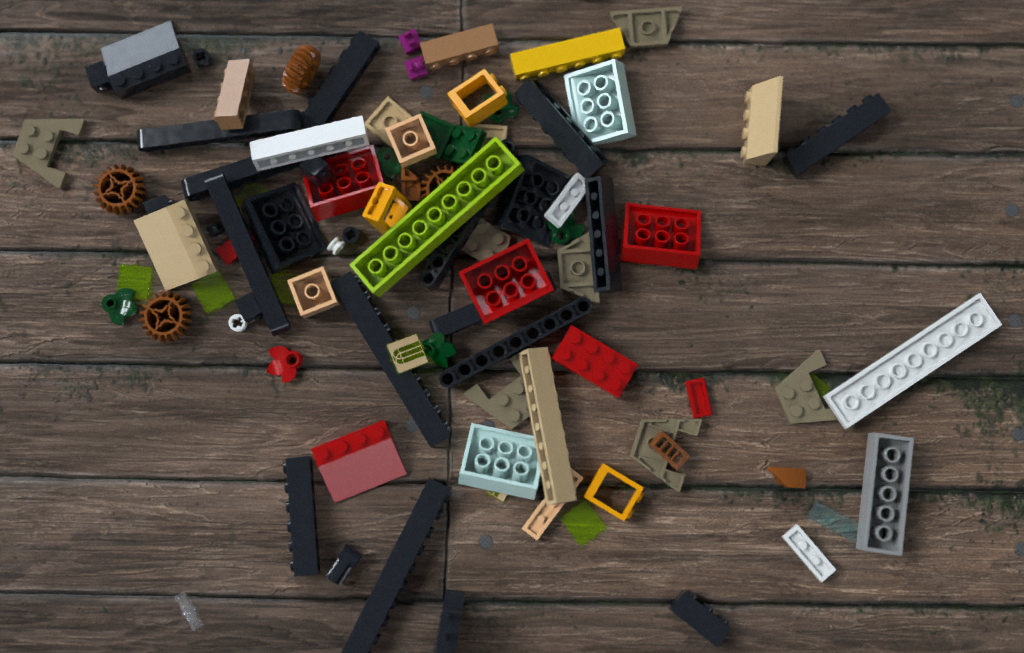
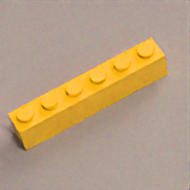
M619 27L511 53L510 61L515 81H526L533 76L544 77L554 71L561 73L570 67L581 68L591 62L598 64L603 62L604 59H618L624 55L625 45Z

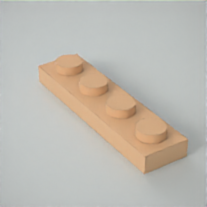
M572 469L573 484L576 489L583 480V477ZM544 497L521 529L538 540L565 503L547 506Z

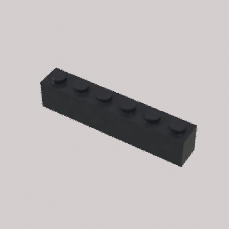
M361 30L357 35L354 34L347 50L344 49L341 52L337 65L331 67L328 78L320 83L318 93L310 98L309 106L305 112H301L302 130L328 124L332 121L381 47L378 41Z
M537 77L528 78L514 93L518 103L526 107L530 117L538 121L543 132L550 135L554 140L555 146L562 149L566 154L567 160L574 163L578 168L580 175L586 177V179L591 178L609 162Z
M877 93L874 96L869 94L861 100V105L857 107L855 104L846 110L847 114L841 117V115H838L831 121L832 124L826 127L824 125L815 131L817 135L812 138L809 135L800 142L802 145L797 148L793 146L788 149L782 161L792 175L796 178L887 116L891 109L880 94Z
M596 176L585 179L594 293L608 294L622 291L613 178Z
M312 456L286 458V462H283V472L287 474V482L284 483L285 493H288L289 501H286V511L290 513L287 529L289 533L291 532L289 551L293 553L290 569L291 572H294V576L316 575L321 573Z

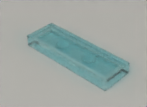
M818 501L814 502L807 516L808 519L855 544L857 543L858 522Z

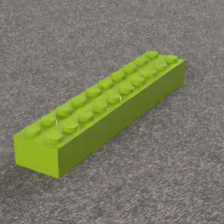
M495 136L349 265L370 291L380 298L525 171L524 168Z

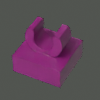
M415 28L398 36L406 55L421 48V40Z
M422 56L404 62L411 81L428 75Z

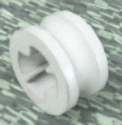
M337 236L332 240L327 249L329 251L332 250L333 254L337 255L346 242L340 241V237Z
M240 314L232 315L228 321L229 327L236 332L244 331L248 325ZM241 318L242 320L240 322L243 323L242 326H237L235 328L234 326L236 324H234V320H239Z

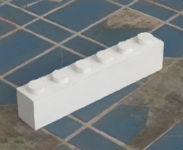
M358 116L250 142L252 161L257 171H262L370 144L363 116Z

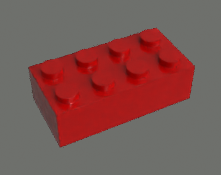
M573 325L570 326L551 358L552 361L616 399L619 398L638 366L635 362Z

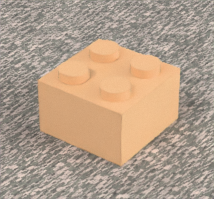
M421 114L385 128L402 168L437 154Z
M324 266L287 280L299 313L304 319L340 305L327 269Z

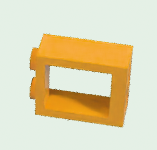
M485 69L447 93L451 104L471 128L508 104L506 90L502 85L499 87L495 76L492 73L489 75ZM488 83L496 94L470 111L462 99Z
M378 182L362 216L377 231L385 234L409 213L412 205L394 186ZM392 201H394V203H393V205H392V207H391V209H390V211H389V213H388V216H387L386 220L384 221L383 219H384V217H385V215H386V213H387V211H388V209H389V207H390Z
M602 463L583 497L625 521L626 518L629 520L634 513L632 507L635 502L639 503L642 499L644 487ZM607 472L636 489L622 514L593 497Z

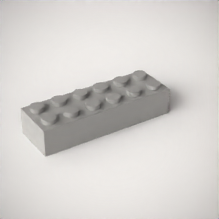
M868 433L856 549L902 556L914 438L882 433Z

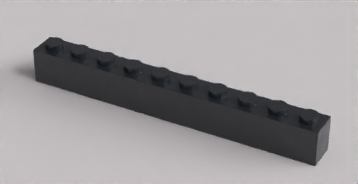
M349 271L331 282L429 446L432 448L450 437L452 429L447 420L443 422L439 415L442 412L437 404L433 405L429 400L432 396L427 388L423 389L419 382L422 379L417 371L413 373L409 369L398 373L394 363L395 357L401 358L407 355L403 356L401 354L400 356L398 349L393 352L394 356L392 358L387 345L398 340L397 338L393 340L390 336L391 328L387 322L383 324L380 317L383 315L377 306L373 308L370 303L372 297L367 290H362L360 286L362 281L357 274L353 275ZM408 357L404 358L403 361L402 359H397L398 364L410 361Z
M431 477L428 478L341 653H372L369 650L372 644L377 645L381 637L378 634L381 626L385 628L390 619L387 616L390 608L394 610L399 601L396 598L398 592H403L408 581L405 580L407 574H412L417 563L414 562L416 556H421L425 545H423L425 538L429 539L434 530L431 527L434 520L438 521L443 512L440 509L443 502L447 504L452 494L449 492L450 487Z

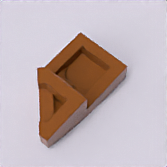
M401 167V194L409 202H421V182L407 167Z
M767 467L768 472H771L777 479L778 485L790 488L806 487V469Z

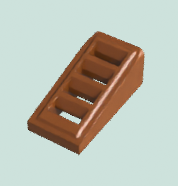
M662 430L648 444L649 447L677 471L690 457ZM664 438L666 441L658 448L657 444ZM669 443L671 447L665 453H663L662 450ZM675 448L677 450L676 453L669 458L668 455ZM681 453L683 455L682 458L675 464L673 461Z

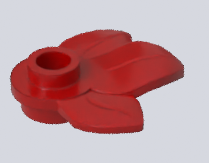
M276 346L269 349V354L274 360L269 364L266 372L274 376L281 375L283 383L292 381L296 377L297 369L303 363L302 355L295 350L289 351L284 346ZM292 357L297 358V361L294 364H292L290 361Z

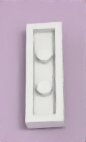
M578 172L573 175L544 215L557 228L562 226L586 193L585 178Z
M795 524L781 536L821 583L836 571L834 566L798 524Z

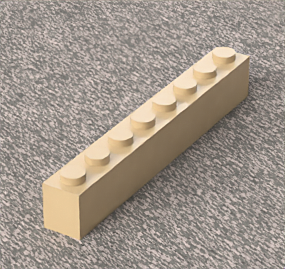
M548 347L529 348L519 353L546 505L575 501L576 489L573 484L572 469L569 463V451L566 447L565 431L561 420L562 414L559 410L558 393L555 388L554 373L551 367V356Z

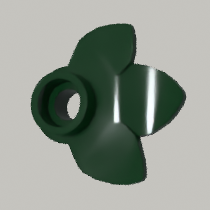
M506 90L508 104L496 111L501 113V115L497 116L493 113L489 116L490 121L494 124H501L507 118H514L519 113L520 106L512 104V94L508 90ZM487 93L484 97V101H486L493 95Z
M393 147L381 148L377 153V160L381 164L383 176L392 181L396 173L401 174V165ZM385 153L390 155L389 160H384L383 155Z
M573 212L570 213L559 228L548 220V227L552 231L551 238L557 245H564L569 240H575L584 232V225L574 224ZM562 233L563 239H559L557 234Z
M121 288L115 294H109L103 298L102 308L109 313L110 320L114 324L123 326L125 317L134 316L140 312L136 304L131 301L136 293L135 290ZM110 300L114 301V305L112 307L108 306V302Z
M439 332L433 333L430 338L425 339L421 346V350L423 349L424 351L423 354L431 357L435 364L444 368L449 367L447 357L453 356L457 352L454 345L445 341V335Z

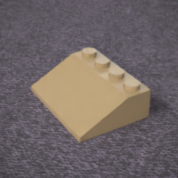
M783 76L752 85L750 90L746 91L745 103H748L747 110L744 111L743 120L746 121V128H743L742 139L745 140V144L741 148L743 164L766 166L778 152Z
M188 199L133 220L165 291L219 270Z

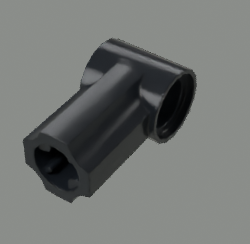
M346 544L326 577L334 584L340 586L351 569H354L363 554Z

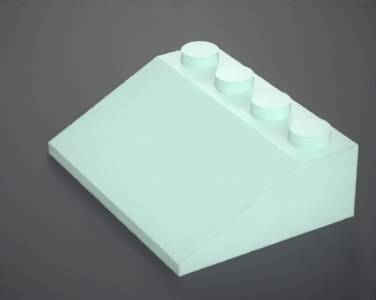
M613 59L564 75L571 118L595 145L621 141L637 136L624 63Z
M471 423L458 484L534 500L540 476L534 436Z

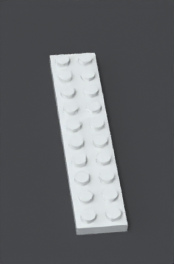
M979 293L824 395L823 398L843 428L847 429L1000 327L1002 323L982 294Z

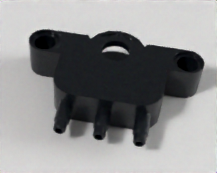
M446 589L434 653H456L465 599L464 591Z

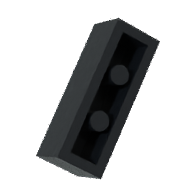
M681 590L668 608L718 648L731 631V628L728 626L729 621L721 615L716 617L712 613L714 609L705 602L701 605L696 601L698 596L690 590L687 593Z

